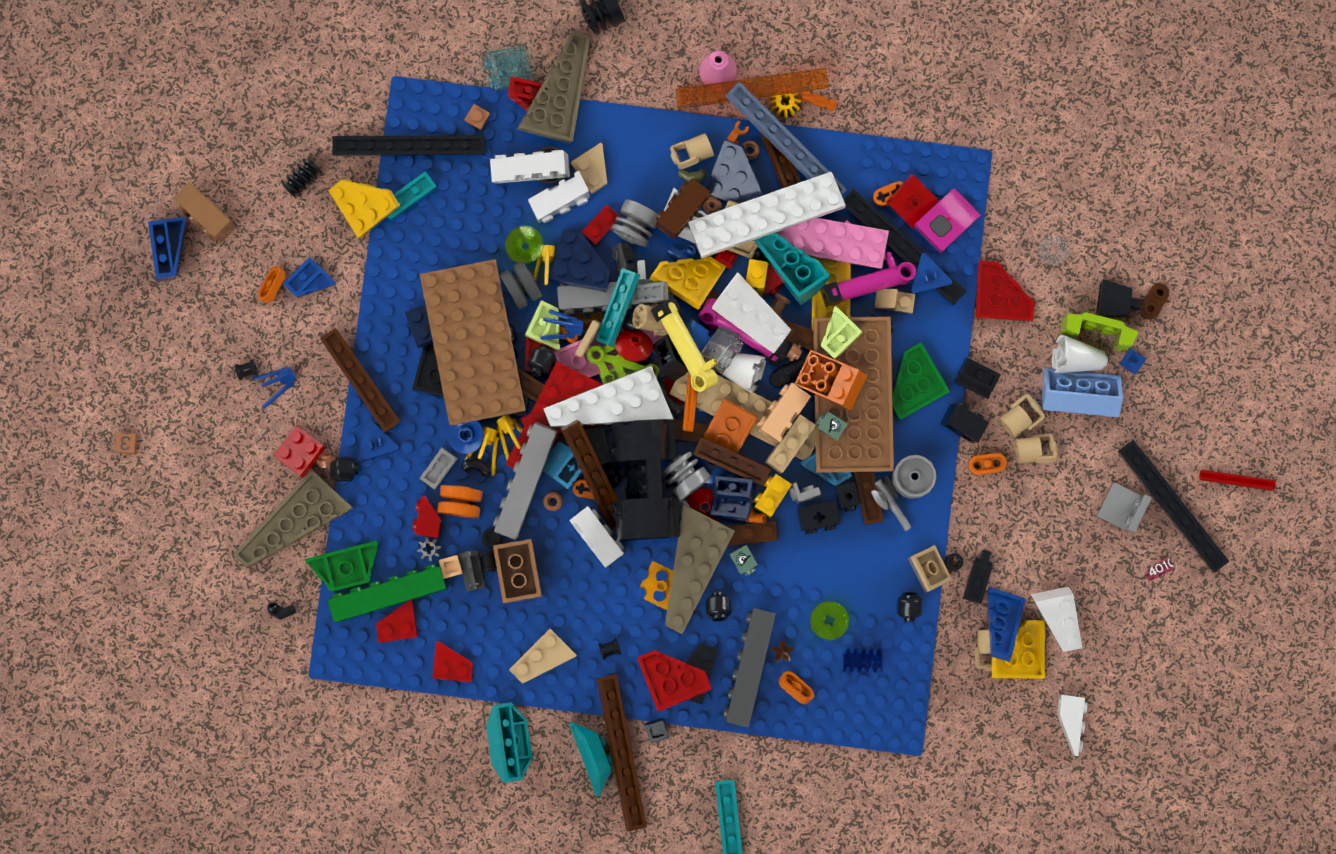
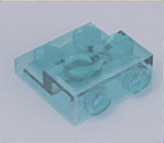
M524 46L489 51L484 56L483 67L485 70L488 69L490 75L488 77V85L490 88L493 87L494 92L508 90L511 76L533 81Z

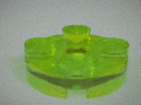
M826 601L820 603L811 613V629L822 639H837L848 628V613L837 602ZM827 615L834 617L833 626L825 625L824 621Z

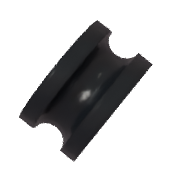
M957 553L948 555L945 561L947 568L952 571L959 570L963 566L962 556ZM952 557H956L955 559L958 558L960 561L955 568L949 564Z

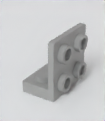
M1113 483L1097 517L1131 534L1135 533L1152 498L1145 494L1141 496L1117 483Z

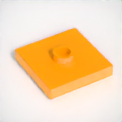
M652 561L648 569V577L642 581L639 587L643 588L646 592L643 599L667 610L673 570ZM657 572H666L667 580L657 581ZM655 591L664 592L665 598L663 601L658 602L654 599Z

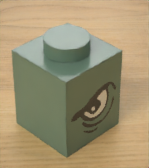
M830 412L822 413L816 421L819 424L817 429L836 441L847 426L846 422Z
M747 545L729 554L740 575L745 574L748 576L756 571L754 567L758 566Z

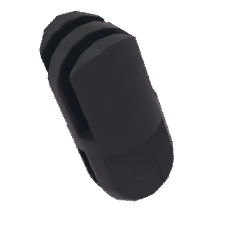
M799 357L798 360L788 361L772 371L769 375L770 384L775 388H781L785 384L787 385L797 379L805 360Z

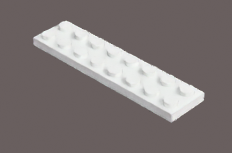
M828 172L689 221L688 226L702 259L844 209L846 205L832 172Z

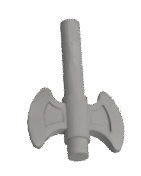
M888 476L884 478L885 483L881 479L877 480L874 484L878 491H871L873 498L885 510L888 509L889 505L904 530H909L911 525L894 500L898 499V492L892 480Z

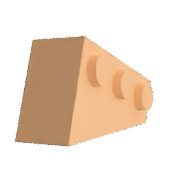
M794 383L789 384V386L784 385L779 392L782 395L780 399L772 402L768 408L770 410L768 416H763L757 424L759 426L757 431L774 444L781 442L783 435L791 427L792 422L811 397Z

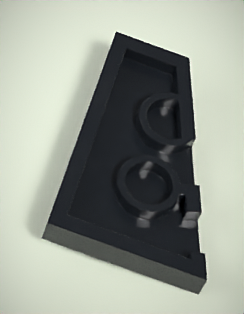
M699 643L686 663L705 671L708 679H710L718 648ZM705 693L687 701L702 705Z

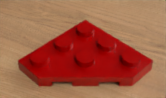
M978 261L975 318L1033 322L1034 301L1021 289V286L1012 276L1010 277L999 262Z
M655 650L637 657L658 712L713 690L706 672Z

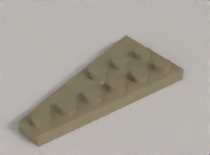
M574 30L570 33L517 130L569 144L573 142L591 35Z
M311 470L238 548L233 556L246 568H250L354 508Z
M683 504L680 537H678L665 622V626L683 634L735 532V530Z

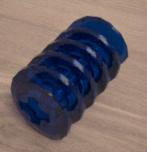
M846 648L845 653H843V672L846 671L847 667H849L851 673H853L855 667H857L858 673H861L862 667L865 668L866 673L869 672L870 667H872L874 673L877 672L878 668L882 672L883 654L881 649H877L876 654L873 649H869L867 654L865 648H862L859 654L858 649L854 648L851 654L850 649Z

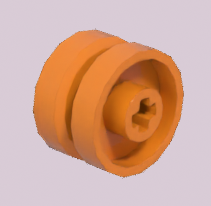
M441 485L440 496L450 499L451 502H439L437 513L466 518H479L480 508L470 505L469 502H481L483 491L465 486Z

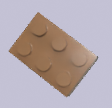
M190 182L173 198L177 201L175 206L186 216L190 214L189 219L199 229L204 227L203 232L213 242L218 240L222 243L236 228Z
M528 539L494 545L493 549L503 604L542 597L533 540Z

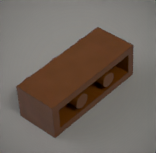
M693 178L689 183L685 182L681 186L680 194L677 197L673 196L668 203L669 207L666 211L662 210L656 217V227L673 240L679 236L688 225V222L692 220L710 197L711 192Z

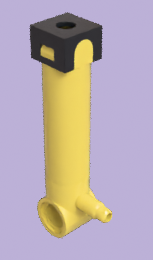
M674 297L660 303L651 312L657 322H662L689 371L692 387L697 392H702L716 386L718 382L716 372L711 369L717 364V360L712 359L705 362L678 313L681 308Z

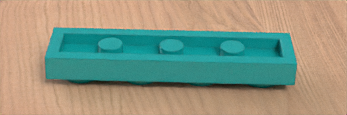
M622 268L595 340L614 347L640 274Z
M734 779L715 781L723 854H743Z

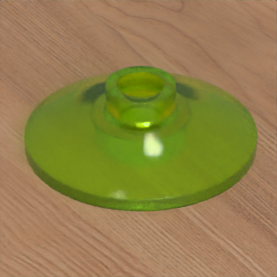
M517 227L506 238V252L517 263L521 260L524 264L531 263L542 253V236L532 227ZM524 243L529 244L527 249L522 248Z

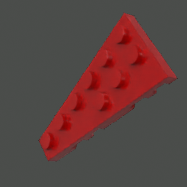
M557 361L518 438L521 448L523 443L527 444L529 436L526 435L530 425L534 426V423L539 422L550 427L544 408L604 384ZM563 427L554 428L558 430L555 440L558 438V433H562L561 428ZM516 445L505 464L513 469L516 462H520L522 454H520L521 449H518Z

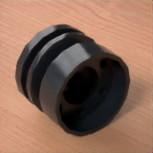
M579 0L583 18L596 36L600 34L598 25L601 26L604 32L607 31L606 21H609L613 27L625 22L617 0H589V5L586 0Z

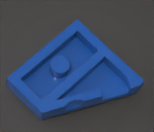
M309 257L283 284L299 298L334 286L337 283Z

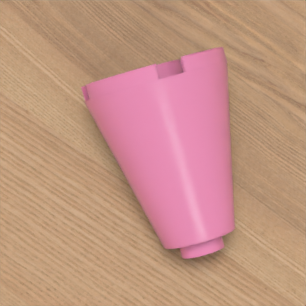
M722 51L709 53L702 59L699 66V75L703 83L715 89H721L722 86L731 84L737 72L736 64L732 57Z

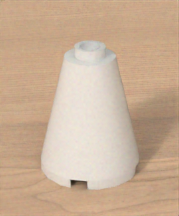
M1060 335L1056 340V343L1059 344L1057 348L1053 349L1052 367L1056 369L1055 373L1102 370L1108 363V356L1098 348L1066 335Z
M718 351L711 357V360H717V364L713 367L714 370L747 392L752 393L757 389L758 385H755V383L762 379L766 365L765 357Z

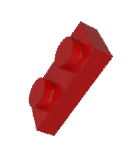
M606 205L582 233L596 246L611 230L612 225L617 224L615 219L620 216Z

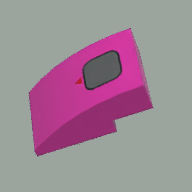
M954 188L928 211L914 227L941 254L981 215Z

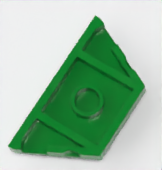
M378 541L353 546L307 558L305 562L331 592L370 583L379 543Z

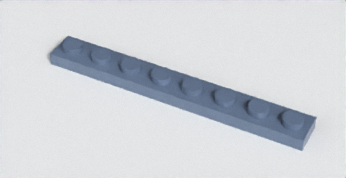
M740 82L725 95L808 180L829 172ZM834 177L842 196L847 189Z

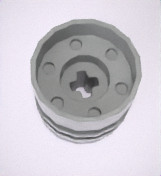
M625 199L620 212L626 218L616 217L615 221L619 225L613 224L611 230L629 243L647 247L649 241L645 238H651L652 234L646 228L656 229V217L658 214L640 203Z
M691 451L677 457L661 473L662 480L669 475L671 476L665 483L667 486L676 482L677 486L673 489L672 493L680 502L711 478L704 467L695 471L693 467L698 463V459L690 463L688 462L694 456Z

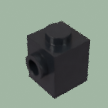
M855 482L835 486L840 510L845 509V512L856 510V506L860 505Z

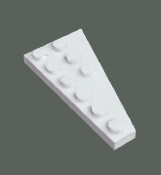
M652 366L544 408L551 428L565 427L575 420H579L581 425L587 426L615 422L626 423L634 420H673Z

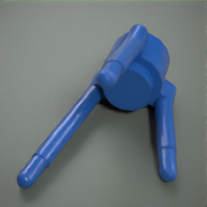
M549 309V313L567 321L543 318V321L564 325L565 332L568 333L541 336V340L574 339L575 335L581 336L583 321L577 320L576 317H570Z
M284 367L280 370L253 377V380H259L274 375L278 376L261 384L262 387L279 380L282 385L286 384L262 406L263 409L275 401L287 389L294 386L293 382L297 379L290 367Z

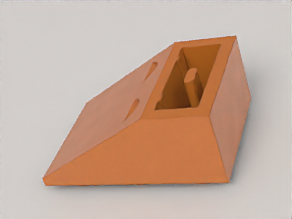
M810 350L795 385L834 404L852 410L867 375L854 367Z

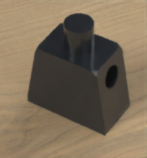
M1103 279L1099 286L1096 315L1107 318L1127 317L1130 314V309L1141 310L1142 299L1132 298V288Z

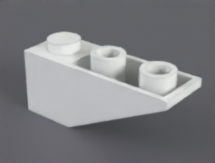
M1059 695L1057 716L1072 755L1078 756L1083 748V741H1080L1081 733H1084L1085 722L1082 720L1083 714L1087 712V702L1082 697Z

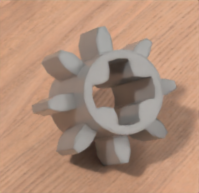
M426 537L425 543L419 542L421 549H418L417 552L423 553L421 559H425L427 556L432 561V556L439 557L437 550L441 549V546L435 545L436 539L430 542L429 538ZM428 544L434 547V550H431V554L424 551Z

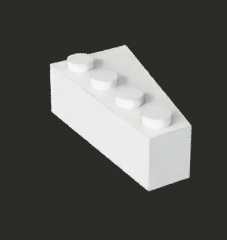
M553 150L549 153L533 152L531 155L517 153L514 154V157L496 155L495 159H490L491 178L494 184L570 177L568 154L563 150Z
M738 272L712 306L713 310L772 353H775L791 331L785 322Z

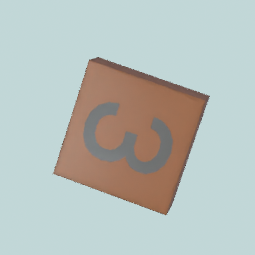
M117 433L115 452L136 454L137 435Z

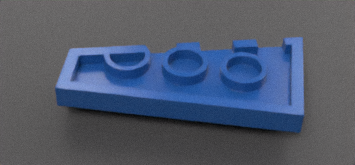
M988 587L990 655L1010 662L1026 598Z

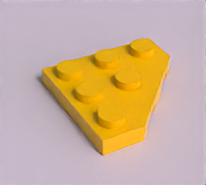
M340 180L328 190L358 238L363 237L400 207L391 190L380 189L363 183L351 182V180Z
M712 257L693 260V258L681 259L670 263L662 261L650 279L654 282H668L669 292L698 310L726 266Z
M1024 620L1018 628L1010 662L992 657V678L1045 679V621Z

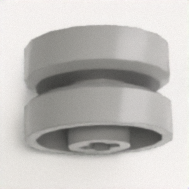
M907 456L895 466L892 482L896 491L901 496L909 499H918L928 494L934 487L936 470L932 462L923 456ZM913 473H916L915 476H918L917 480L911 478Z

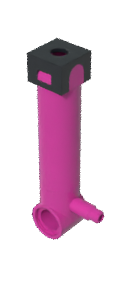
M887 252L885 256L888 269L839 283L833 282L824 285L820 292L825 307L837 305L842 301L893 286L905 285L915 277L916 268L909 262H903L896 266L891 252ZM901 270H905L908 273V277H904L901 274Z
M710 298L706 300L699 313V319L704 324L709 325L708 331L713 332L718 327L767 356L769 363L776 367L781 365L792 344L783 340L775 353H772L713 310L712 306L716 299Z

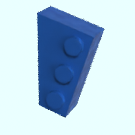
M187 217L148 221L156 282L176 279Z

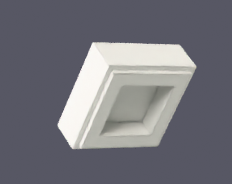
M638 260L639 280L646 279L645 260Z

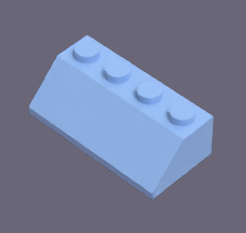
M1044 368L1042 410L1119 417L1123 402L1121 375L1090 372L1055 373L1056 369Z

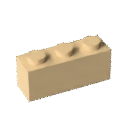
M801 414L798 415L792 422L791 427L783 435L781 442L776 445L764 463L779 474L783 473L816 425Z

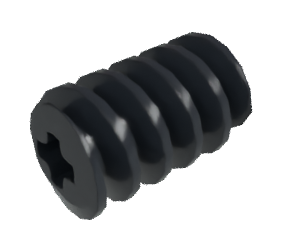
M305 158L302 159L304 166L297 164L299 171L292 169L293 176L286 175L288 182L281 180L282 186L295 199V193L300 196L302 195L300 188L307 190L305 183L313 184L310 179L311 177L318 179L316 172L323 174L317 165Z

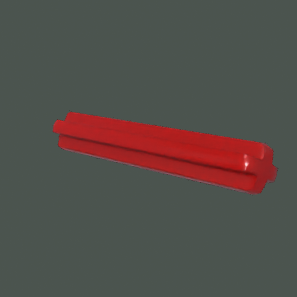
M1200 470L1199 480L1271 491L1275 489L1276 485L1275 480L1208 470Z

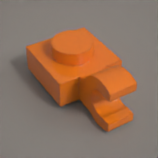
M740 121L736 122L734 130L727 138L739 144L738 137L746 135L749 131L748 126L743 131L738 129Z

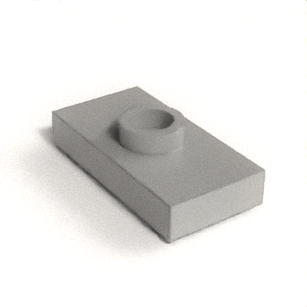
M668 282L636 285L632 296V305L658 303L668 300Z
M441 448L419 479L436 490L458 459Z

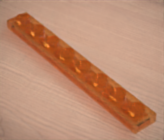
M819 68L676 89L678 109L730 102L725 95L738 82L755 98L829 88L827 69Z

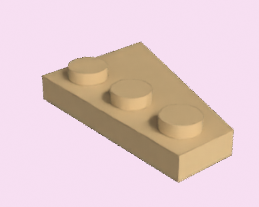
M549 629L509 671L523 684L577 655Z

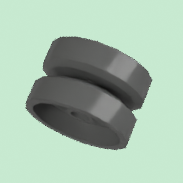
M522 260L513 265V270L517 275L516 278L508 269L499 273L502 282L519 310L528 306L525 293L534 302L543 297L538 288V283Z

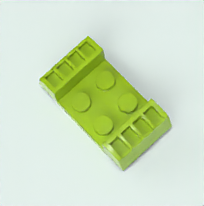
M1087 312L1082 315L1067 313L1061 320V334L1073 339L1079 335L1081 326L1082 329L1093 331L1094 329L1101 330V334L1107 336L1116 334L1112 348L1114 350L1126 351L1133 345L1139 333L1126 327L1122 321Z

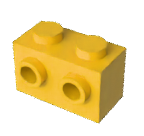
M777 474L774 477L769 476L764 484L767 487L763 494L759 492L753 501L756 503L754 508L771 518L792 484Z

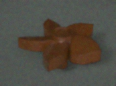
M783 639L779 647L774 646L771 648L773 652L777 653L775 662L780 661L782 658L790 661L788 653L792 652L794 647H786Z

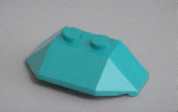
M512 702L493 705L486 725L491 765L503 783L523 780L524 774L532 760L527 719L514 707Z
M574 722L569 723L595 795L598 797L602 793L613 765L610 754L606 755L604 747H607L604 737H599L597 732Z

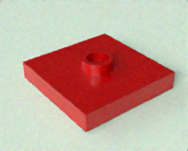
M911 174L886 203L914 229V225L939 200Z

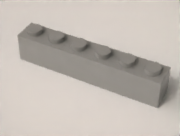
M651 279L638 280L637 285L655 282ZM609 282L607 292L574 286L557 287L559 311L565 315L575 314V311L581 310L583 313H592L594 309H602L603 312H606L617 282ZM668 291V300L674 298V294ZM631 299L630 304H629V307H628L627 310L632 309V306H638V305H632V299ZM662 302L650 303V304H644V305H650V306H651V304H660V303H662Z
M539 422L534 423V426L530 425L526 435L529 436L527 444L523 443L520 454H522L521 461H517L513 472L516 473L513 480H509L506 490H509L507 498L503 497L500 508H502L500 516L496 515L493 526H496L494 532L514 540L518 538L556 438L557 429Z

